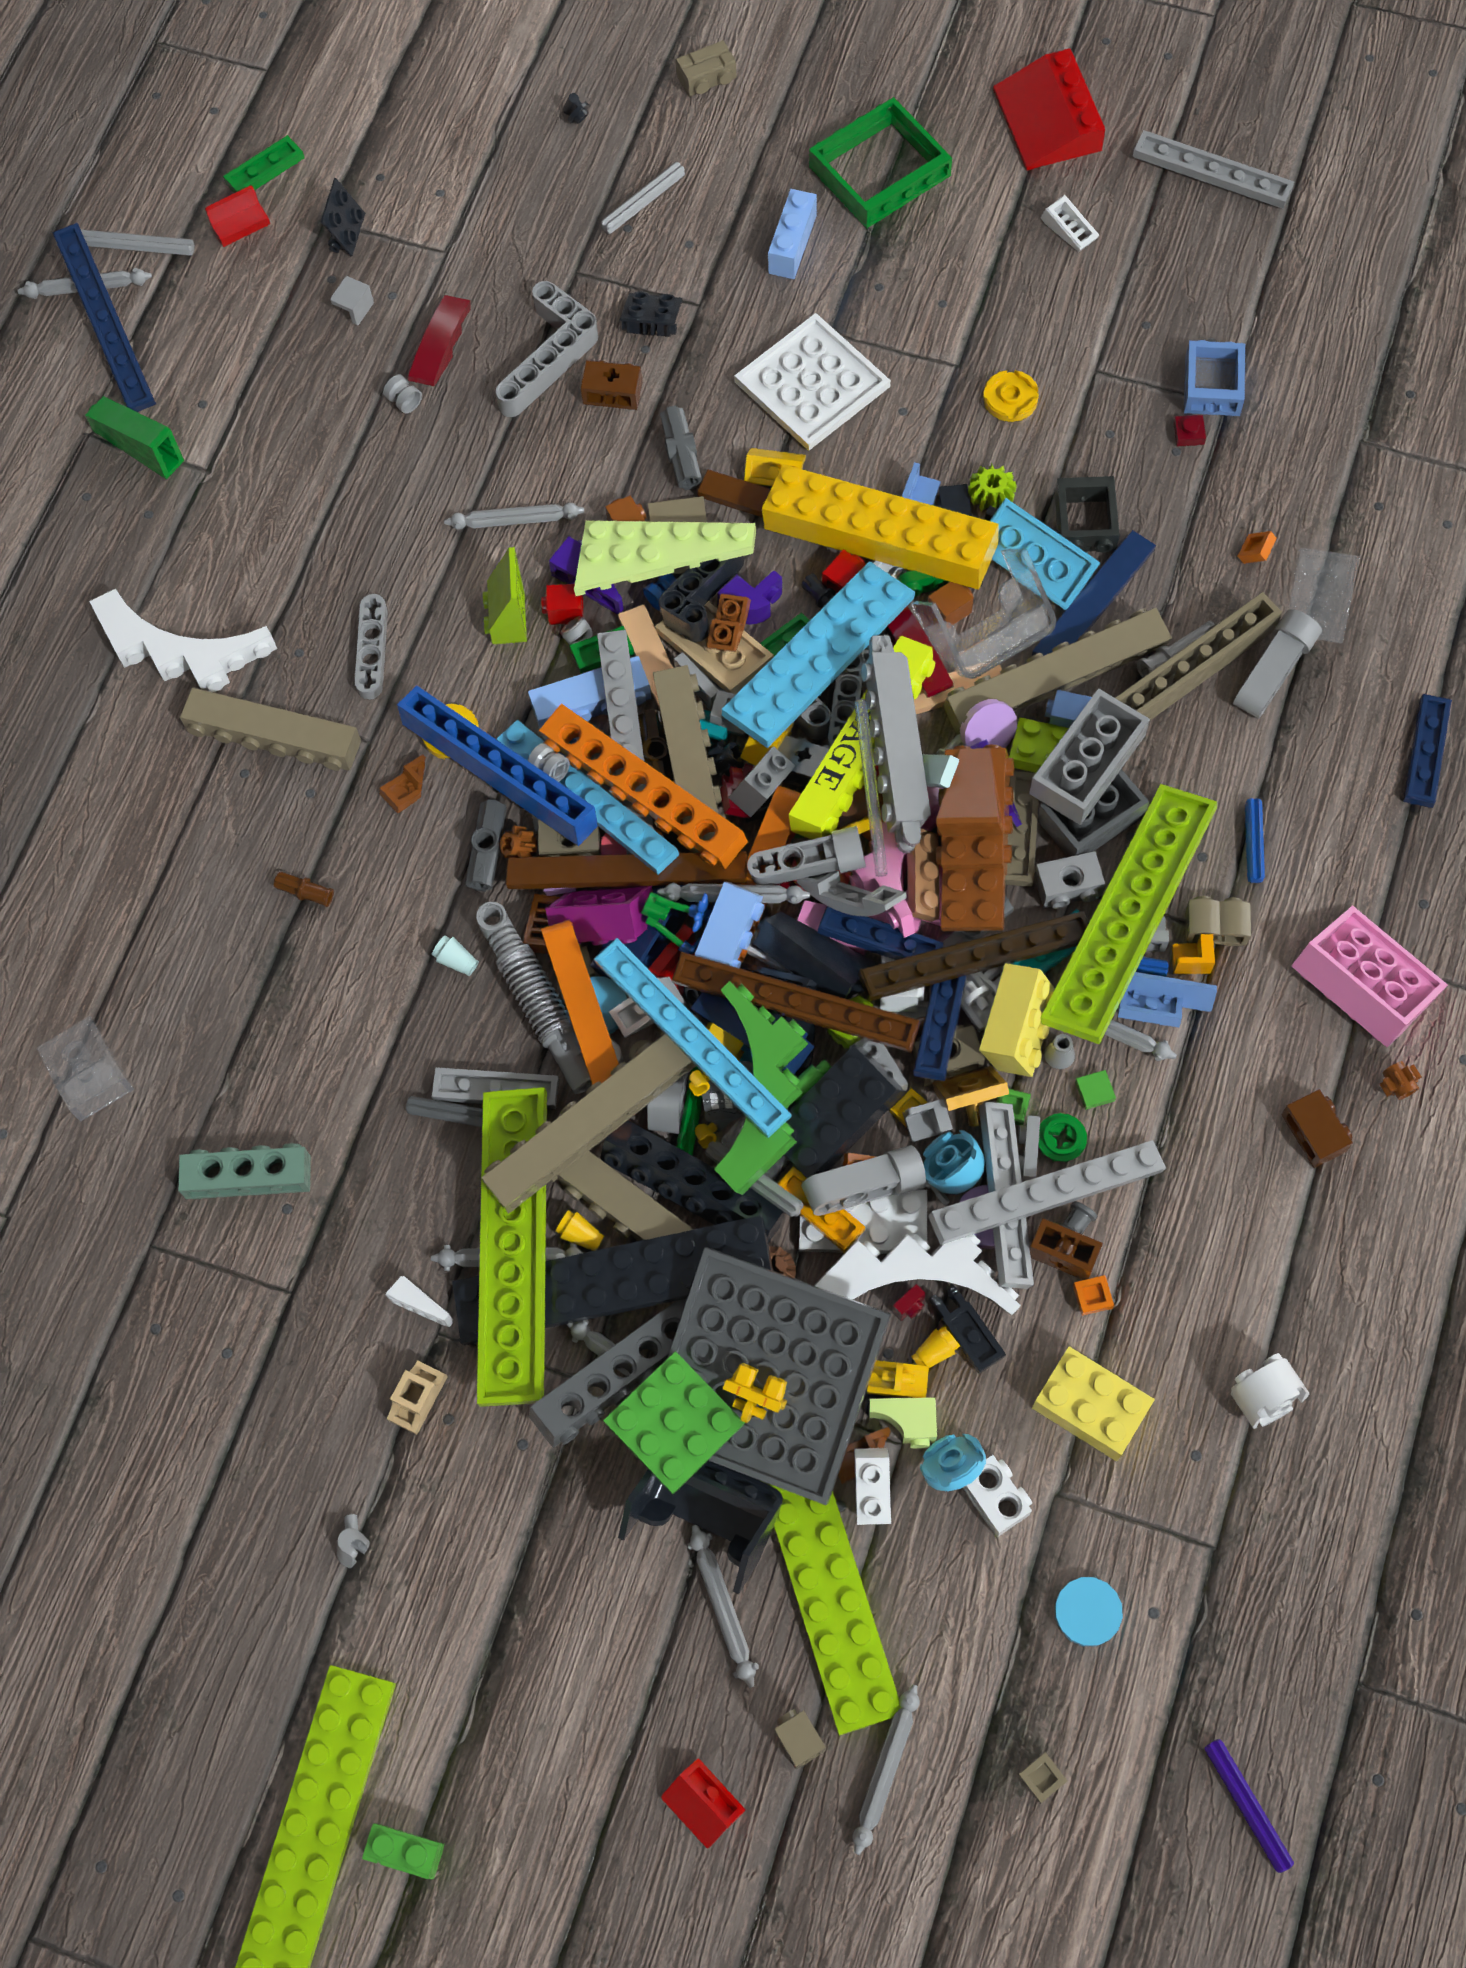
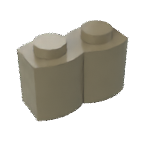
M1197 896L1188 901L1185 908L1186 942L1197 943L1201 934H1213L1214 944L1225 946H1245L1248 944L1251 938L1250 903L1235 897L1227 898L1224 901H1216L1208 896Z

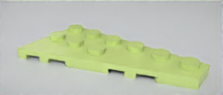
M586 521L574 586L575 595L586 594L585 590L600 587L601 590L612 588L611 584L626 580L634 583L675 573L674 569L688 565L690 569L700 567V562L713 559L720 562L753 554L756 536L755 523Z

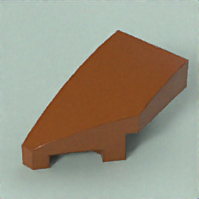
M424 755L403 766V773L380 787L379 794L397 813H400L421 798L426 760Z
M889 1427L865 1435L861 1440L848 1444L838 1473L842 1484L855 1479L854 1449L884 1448L891 1432Z

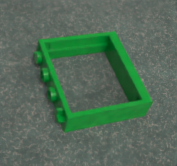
M893 97L809 149V168L867 229L949 178L952 170V157ZM892 124L928 163L867 201H864L829 162Z

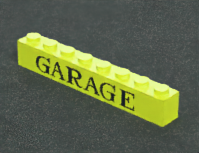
M900 636L893 649L894 652H901L908 658L913 698L916 699L920 694L925 677L929 678L935 668L932 647ZM867 690L788 814L792 832L811 840L832 835L831 831H836L842 812L849 810L853 801V794L857 788L861 789L863 787L869 768L875 766L873 759L875 740L874 737H871L869 731L871 712L870 709L866 708L865 703Z

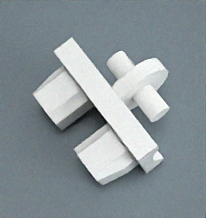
M974 973L967 975L961 1008L978 1032L986 1029L994 997L978 974Z

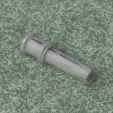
M1207 621L1204 625L1169 647L1166 645L1160 646L1156 649V653L1147 659H1139L1137 661V669L1142 678L1204 635L1215 624L1212 621Z

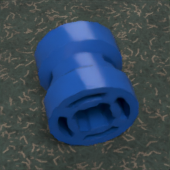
M672 574L658 576L656 583H650L643 588L646 599L658 611H661L659 606L660 596L677 580Z

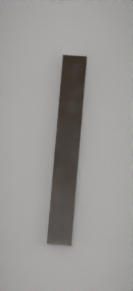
M1084 911L860 969L858 976L868 1001L1004 966L1005 963L1011 964L1075 947L1079 944L1089 922Z

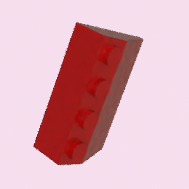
M1071 48L1045 54L993 86L994 94L1026 170L1102 151L1106 129Z

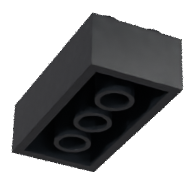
M853 1045L789 1110L791 1118L786 1122L794 1129L791 1136L797 1142L785 1155L806 1178L828 1171L906 1091L863 1047Z

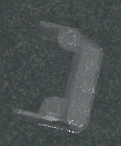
M1004 549L1001 551L1012 575L1010 579L1001 584L998 591V598L1003 609L959 635L951 623L943 620L936 603L921 601L912 603L917 618L933 647L961 677L974 679L1046 637L1055 629V613L1027 549Z

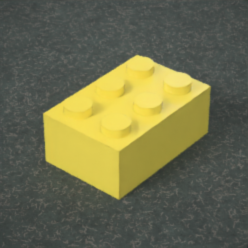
M1007 963L1004 965L979 1049L998 1071L1033 1077L1035 1068H1038L1040 1065L1043 1039L1048 1037L1050 1027L1041 1024V1015L1055 990L1054 986L1040 969Z
M1069 1346L1037 1397L1032 1409L1117 1462L1155 1399Z

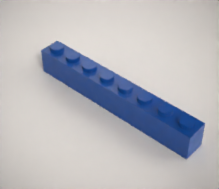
M415 686L397 704L402 724L577 846L598 827L596 811L593 805L419 686Z

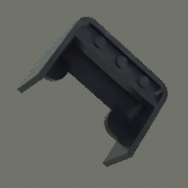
M709 1460L673 1495L647 1470L626 1500L618 1538L624 1541L638 1520L651 1526H662L670 1520L672 1515L731 1541L727 1550V1556L734 1565L739 1567L733 1592L739 1594L762 1556L779 1515L783 1497L776 1488Z

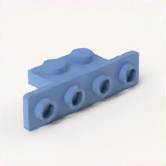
M1135 972L1119 1004L1118 1017L1179 1028L1182 1019V1007L1207 1012L1212 1011L1217 986Z

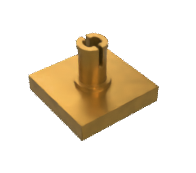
M993 1066L945 1078V1081L938 1080L933 1082L935 1094L939 1099H944L948 1111L961 1107L966 1108L968 1124L972 1127L979 1126L978 1120L981 1121L979 1106L983 1101L1009 1094L1007 1082Z

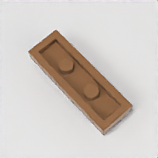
M921 829L920 835L922 836L920 837L919 844L915 846L913 851L907 853L908 906L913 917L933 922L940 919L939 865L936 860L939 835Z

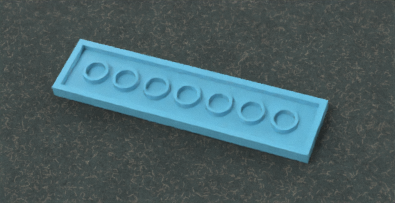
M869 561L722 708V716L768 748L869 645L871 637L879 635L914 599L915 591Z

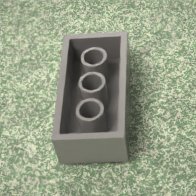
M1098 688L1032 778L1029 794L1081 825L1145 737L1150 719Z

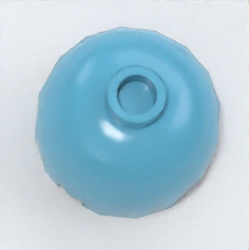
M959 1130L961 1134L953 1135L951 1132L942 1134L933 1140L923 1153L926 1157L924 1162L926 1181L942 1193L959 1194L965 1192L979 1181L984 1172V1154L977 1141L964 1130Z

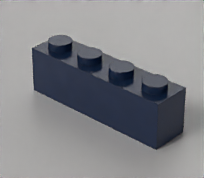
M702 992L691 1009L708 1022L714 1023L744 1043L743 1045L751 1049L746 1030L736 1009L729 1000ZM770 1012L775 1017L772 1024L782 1017L777 1013ZM806 1032V1033L802 1036L805 1040H806V1037L808 1036V1033ZM806 1040L809 1044L782 1070L784 1071L788 1068L795 1075L814 1046Z

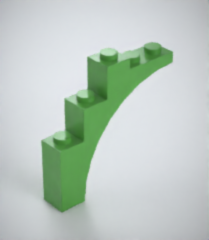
M729 981L721 991L736 1009L746 1030L752 1051L754 1077L787 1109L803 1092L796 1086L800 1080L788 1068L784 1071L782 1069L809 1044L802 1037L806 1031L794 1019L788 1022L783 1017H780L772 1024L775 1017L764 1006L758 1009L751 1002L754 998L753 994L743 984L737 987ZM746 1117L743 1128L731 1150L714 1170L736 1193L743 1195L797 1142L791 1136L794 1129L785 1122L767 1138Z

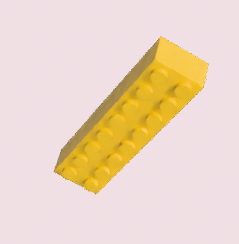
M784 464L762 507L764 529L840 551L844 549L851 554L907 570H914L978 590L998 546V523Z

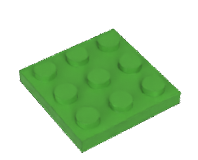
M676 1351L603 1420L606 1426L672 1495L745 1424Z

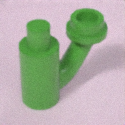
M825 1059L816 1067L811 1064L797 1077L800 1082L796 1086L803 1093L795 1100V1103L831 1068Z

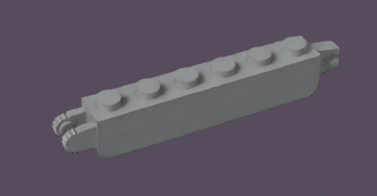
M875 635L869 640V658L862 665L861 675L863 682L867 684L865 703L866 708L870 709L871 712L869 731L871 737H874L875 740L873 759L875 765H878L879 768L877 787L879 793L883 795L884 804L882 805L881 814L883 821L887 823L888 833H895L896 846H898L900 852L907 854L913 851L915 846L919 844L920 837L922 836L920 835L921 826L931 815L908 658L901 652H894L890 636Z

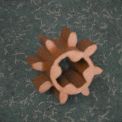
M513 826L512 831H505V834L501 837L500 849L504 854V858L532 857L537 850V840L533 836V832L526 831V827Z
M1400 1061L1382 1072L1385 1078L1380 1083V1086L1387 1097L1396 1095L1398 1100H1402L1419 1090L1417 1082H1419L1418 1079L1422 1078L1414 1064L1409 1067L1408 1065L1405 1066L1403 1061Z

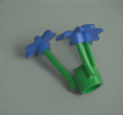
M650 892L641 914L648 917L645 924L656 928L677 945L680 952L692 955L696 952L702 937H699L693 945L689 944L686 940L683 942L660 924L658 920L665 921L671 908L688 913V916L694 917L695 923L692 931L696 932L701 929L703 923L707 925L716 902L709 904L708 895L704 893L702 901H699L698 906L693 904L687 906Z

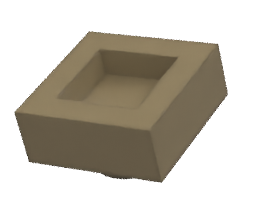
M1046 1752L1018 1774L1040 1804L1068 1781Z

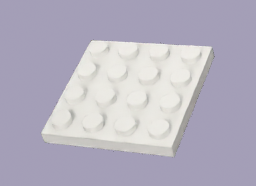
M817 313L734 375L735 383L808 451L890 387L891 382L890 379Z

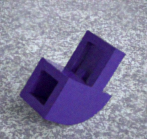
M773 570L753 588L740 576L736 575L717 593L718 605L721 594L748 597L751 603L746 624L752 625L764 622L771 617L770 603H775L782 595V576Z

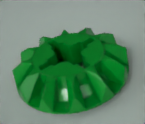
M1064 1113L1053 1114L1044 1119L1040 1124L1039 1148L1042 1155H1046L1053 1162L1061 1161L1067 1163L1078 1158L1084 1151L1087 1144L1086 1129L1074 1116ZM1067 1128L1065 1132L1066 1139L1070 1140V1143L1064 1142L1060 1149H1058L1057 1139L1053 1135L1059 1136L1060 1132Z

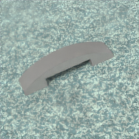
M839 871L797 879V883L818 901L837 911L855 916L881 914L907 898L906 892L884 885L870 892L840 882Z

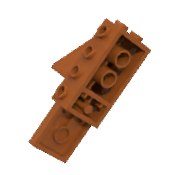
M991 744L977 749H971V747L963 745L955 746L953 749L945 750V755H951L959 759V763L950 786L939 789L938 801L940 809L936 818L938 835L942 836V846H937L936 850L937 864L943 868L942 931L1004 930L1005 875H1007V863L1012 862V847L1008 845V834L1013 832L1012 816H1009V805H1013L1014 794L1013 787H1009L1010 776H1014V759L1009 758L1006 748H1002L999 745Z

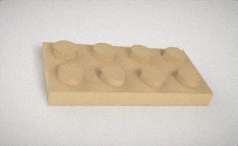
M708 601L703 607L706 609L710 628L712 619H716L718 609ZM663 620L655 626L659 636L679 653L683 652L699 670L728 693L737 694L774 657L770 651L745 631H743L736 652L707 648L708 637L700 642L689 641L668 628Z

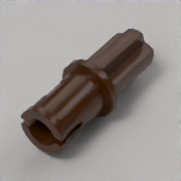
M279 872L274 879V887L276 889L296 895L298 900L303 901L307 899L322 904L325 907H328L332 902L334 890L312 883L310 878L305 877L301 879L284 872Z

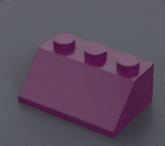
M652 886L583 889L567 892L546 908L548 925L551 926L570 919L578 944L591 941L592 945H601L616 938L623 944L635 942L637 937L647 930L645 922L648 917L642 915L641 912L650 892H653Z

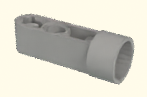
M1294 609L1287 610L1273 631L1274 639L1238 692L1233 704L1259 719L1301 655L1309 653L1322 633L1321 626L1303 612Z
M857 826L831 831L832 835L754 853L747 863L752 880L757 885H775L836 870L844 873L866 868ZM819 851L825 852L826 860H820ZM789 858H799L800 863L792 868L785 866ZM775 861H778L781 870L776 869ZM761 865H766L765 873L759 872Z
M909 1145L885 1152L878 1157L815 1174L807 1178L801 1187L813 1214L821 1216L893 1194L900 1195L921 1189L925 1186L926 1174L920 1154L914 1146Z

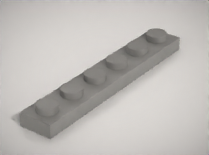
M1143 130L1133 152L1134 158L1284 209L1295 183L1283 177Z
M984 1102L979 1106L988 1191L990 1193L1021 1183L1022 1180L1013 1104ZM1026 1217L993 1228L999 1287L1029 1289L1034 1285Z

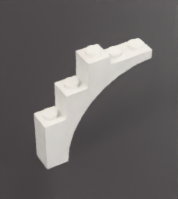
M116 589L90 601L124 668L137 664L144 658L151 656L164 681L177 678L183 672L191 669L201 690L217 692L230 683L226 675L227 673L239 670L245 664L257 658H264L277 649L267 626L247 634L223 639H196L163 631L141 619L126 605Z
M906 1234L881 1262L877 1259L880 1252L868 1240L863 1244L856 1240L814 1285L853 1300L871 1289L892 1282L915 1279L939 1280L968 1287L990 1298L1011 1315L1021 1306L1016 1301L1019 1295L1012 1288L999 1287V1284L992 1279L995 1272L982 1260L978 1264L973 1261L982 1252L977 1247L981 1241L974 1234L940 1245L931 1256L927 1253L931 1247L920 1236L916 1234L912 1238Z

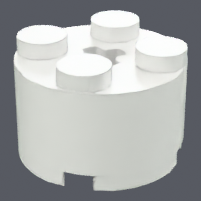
M1279 1353L1266 1359L1263 1362L1264 1367L1253 1372L1252 1369H1248L1234 1379L1237 1384L1231 1388V1395L1253 1429H1256L1259 1423L1263 1427L1278 1420L1293 1410L1291 1405L1295 1399L1298 1398L1302 1403L1309 1396L1308 1390L1288 1360L1283 1359Z

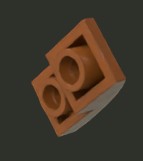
M728 594L720 595L716 619H712L707 648L736 652L744 631L751 603L748 597Z

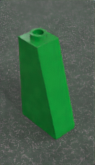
M105 396L92 405L85 415L95 433L166 480L185 461L170 428Z

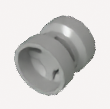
M401 374L389 379L383 390L384 396L389 401L396 402L397 408L405 414L415 410L422 400L421 391L415 386H410L409 381Z
M545 743L536 746L528 758V762L558 782L565 777L570 766L568 758L559 753L555 754L554 749Z

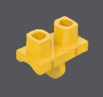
M876 1360L868 1383L867 1394L899 1398H926L929 1366Z
M741 1363L733 1377L726 1379L723 1390L747 1399L746 1402L736 1398L732 1406L743 1411L741 1421L748 1423L752 1416L764 1419L767 1411L757 1407V1404L777 1413L780 1409L784 1410L787 1400L783 1399L787 1381L769 1375L762 1390L753 1386L758 1369Z

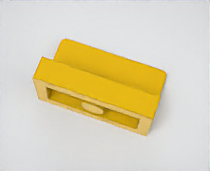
M751 448L746 457L744 481L773 486L783 464L803 469L806 455Z

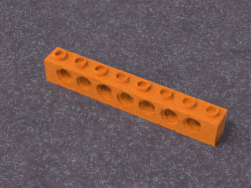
M562 703L539 729V732L545 739L543 743L552 747L555 754L560 751L569 759L572 767L577 770L582 767L588 771L587 776L599 786L603 783L609 786L610 793L618 800L623 802L627 799L633 804L631 807L642 817L646 818L649 815L654 818V824L663 832L668 834L672 831L678 836L677 840L689 850L693 847L701 852L700 857L709 865L714 867L717 863L726 869L747 844L748 841L741 829ZM579 737L575 743L569 744L573 738ZM601 753L597 759L590 760L594 754ZM624 768L619 775L613 776L617 769ZM646 784L643 790L635 791L639 785ZM669 800L666 806L657 807L661 801ZM692 816L689 822L680 824L682 818ZM715 832L711 839L702 840L705 834Z

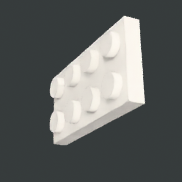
M914 1190L900 1195L893 1194L845 1209L865 1226V1231L857 1240L861 1244L868 1240L880 1254H888L906 1234L912 1238L917 1234L927 1243V1190ZM800 1216L799 1252L844 1253Z

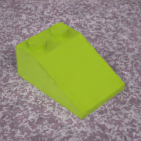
M509 547L487 580L488 591L483 592L484 609H488L489 616L484 617L485 634L491 635L493 644L527 642L525 591L515 547Z

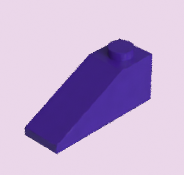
M568 536L549 560L551 575L565 584H575L582 540L576 541ZM611 584L612 588L601 590L600 587L585 590V596L617 615L624 612L622 597L614 584Z

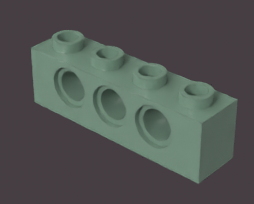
M294 1143L285 1144L283 1148L276 1149L259 1145L245 1151L232 1147L222 1148L220 1152L214 1153L201 1149L191 1150L189 1154L179 1155L178 1191L185 1199L310 1192L311 1155L305 1147ZM283 1163V1167L278 1173H270V1169L274 1164ZM252 1165L248 1174L244 1176L239 1175V1171L243 1166ZM220 1167V1172L217 1176L208 1178V1173L212 1168Z

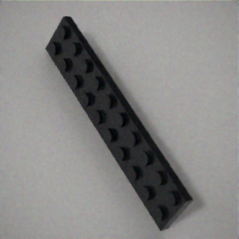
M762 1215L545 1261V1328L688 1299L704 1248L707 1247L773 1271L764 1218ZM479 1276L452 1281L460 1343L464 1346L478 1343Z

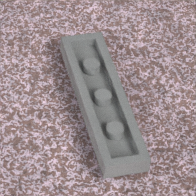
M436 1067L432 1098L437 1101L483 1104V1092L544 1087L547 1091V1108L556 1109L559 1077L555 1075Z

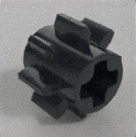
M722 739L708 751L709 757L714 758L716 775L725 773L726 776H730V767L742 768L744 766L742 763L744 759L740 758L743 751L739 745L734 742L727 745L724 739Z

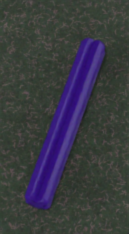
M1216 1739L1207 1744L1205 1752L1274 1869L1278 1873L1290 1869L1294 1865V1861L1222 1740Z

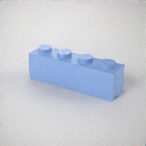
M636 656L630 658L636 705L638 706L651 699V692L640 658ZM602 668L528 691L539 729L561 703L586 721L602 714L608 715Z

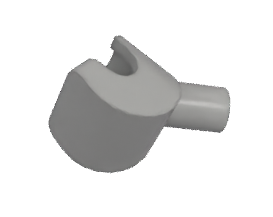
M354 1514L344 1517L345 1530L340 1533L337 1542V1558L341 1564L348 1568H352L357 1562L355 1560L358 1554L356 1550L365 1554L370 1545L369 1540L358 1530V1518Z

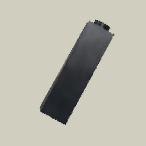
M781 911L770 918L768 916L765 917L756 929L758 935L753 944L794 975L812 979L817 983L814 990L851 1000L853 997H857L864 992L858 976L859 970L879 965L877 962L834 939L818 934L817 930Z

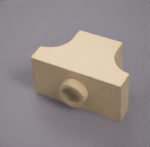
M417 1360L410 1371L405 1370L390 1398L392 1406L387 1420L417 1435L443 1387L447 1375Z

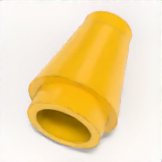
M570 1210L566 1212L555 1231L561 1235V1239L591 1249L592 1251H596L604 1238V1235L599 1233L580 1213H573Z
M943 1326L939 1330L935 1328L911 1357L917 1365L929 1366L931 1368L955 1355V1350L960 1345L947 1328Z

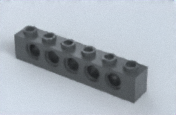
M687 1299L675 1301L530 1407V1420L553 1448L561 1442L565 1445L572 1441L579 1434L578 1429L586 1423L589 1425L595 1424L604 1416V1410L613 1403L615 1406L620 1405L631 1394L630 1391L641 1385L667 1360L674 1340L667 1338L665 1333L668 1331L677 1332ZM648 1349L655 1354V1357L647 1359L641 1356L639 1352ZM624 1368L629 1371L630 1375L624 1378L619 1377L614 1373V1370ZM599 1387L604 1391V1394L596 1397L591 1395L588 1389ZM573 1406L578 1410V1413L574 1416H568L563 1413L562 1408Z

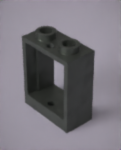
M1114 476L1057 478L1055 506L1057 530L1061 536L1083 551L1105 553L1116 550L1120 533ZM1106 502L1109 529L1069 531L1067 503Z

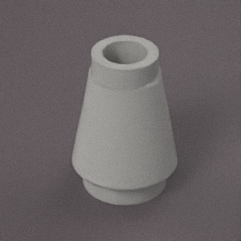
M1060 1034L1045 1048L1044 1057L1051 1067L1065 1069L1074 1062L1075 1050L1070 1036Z

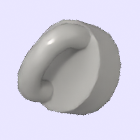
M583 616L574 618L561 630L562 637L569 645L577 643L575 640L584 633L585 636L580 641L591 638L593 634L590 625Z

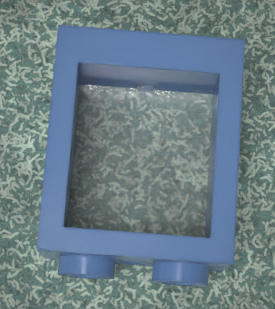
M1205 340L1189 341L1185 356L1184 413L1240 416L1245 400V343L1208 342Z

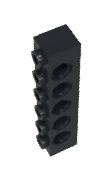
M629 1120L609 1134L604 1141L600 1156L603 1162L714 1225L762 1215L768 1243L780 1228L785 1212L752 1188H749L743 1195L736 1193L714 1170V1167Z

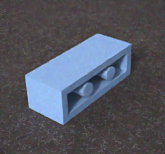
M790 189L768 251L769 274L795 279L817 216V194Z
M724 882L694 956L740 968L741 961L738 958L742 949L746 950L751 942L753 933L749 931L753 921H758L764 910V904L761 903L763 896L735 884Z

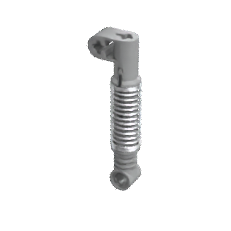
M497 902L484 903L479 907L476 918L481 932L486 940L489 941L490 947H492L493 952L496 954V965L499 971L503 973V978L507 979L506 983L510 984L509 989L513 990V995H516L515 1000L520 1001L519 1006L523 1007L522 1011L526 1013L525 1017L530 1018L528 1023L533 1024L532 1029L536 1030V1035H539L538 1040L542 1046L550 1050L573 1093L585 1092L592 1086L570 1017L568 1016V1011L561 1004L562 1000L558 999V994L555 993L552 983L548 981L549 978L545 976V971L542 970L539 960L535 959L536 955L528 944H524L521 941L516 929L513 928L514 926L505 908ZM498 916L501 918L495 925L486 924L490 917ZM611 1040L620 1064L623 1062L620 1046Z

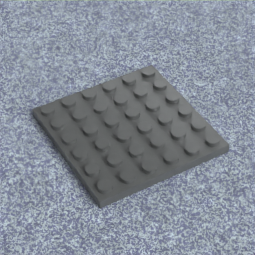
M704 1248L668 1358L676 1351L740 1418L743 1411L732 1407L734 1400L739 1398L747 1402V1399L723 1390L726 1379L733 1377L741 1363L758 1369L753 1386L762 1390L769 1375L787 1381L783 1399L787 1400L784 1410L780 1409L777 1413L757 1404V1407L767 1411L764 1419L752 1416L750 1421L745 1423L709 1461L827 1505L891 1313L711 1248Z

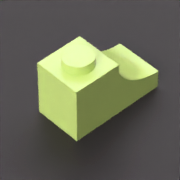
M935 1398L869 1399V1418L881 1419L892 1424L901 1433L903 1443H910V1448H929L930 1443L936 1441Z

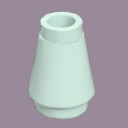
M446 935L440 939L432 952V956L437 958L436 962L467 976L474 972L479 963L454 937L450 939Z

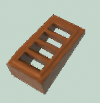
M534 894L523 943L528 944L535 953L549 954L544 938L534 937V934H542L541 928H537L536 924L548 925V919L538 918V914L547 915L546 908H539L540 903L552 904L560 897Z

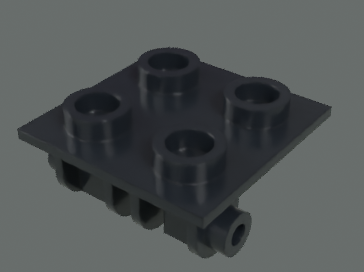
M337 178L333 180L321 223L331 233V237L328 240L330 251L339 253L340 250H345L351 257L353 256L366 213Z
M642 291L629 293L620 317L622 330H627V333L641 334L643 323V335H646L649 323L651 324V336L655 335L656 324L657 336L671 337V335H676L677 324L675 322L683 298L675 297L671 294L660 296L648 295V293Z

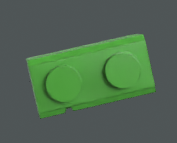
M373 1823L362 1859L380 1863L383 1866L425 1879H434L444 1844Z

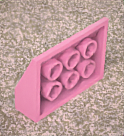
M1351 906L1310 941L1291 966L1304 979L1319 989L1326 998L1332 1000L1351 1019L1359 1023L1386 1047L1391 1045L1448 986V984L1354 906Z

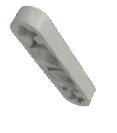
M378 594L365 596L361 600L359 610L355 686L359 695L364 699L378 697L383 689L388 610L385 600ZM373 605H378V608L375 609L376 619H372L370 613ZM375 628L380 631L379 635L374 639H367L365 637V633L369 629ZM368 654H376L378 656V660L373 664L363 663V658ZM367 673L371 674L373 681L369 689L364 687L368 683Z

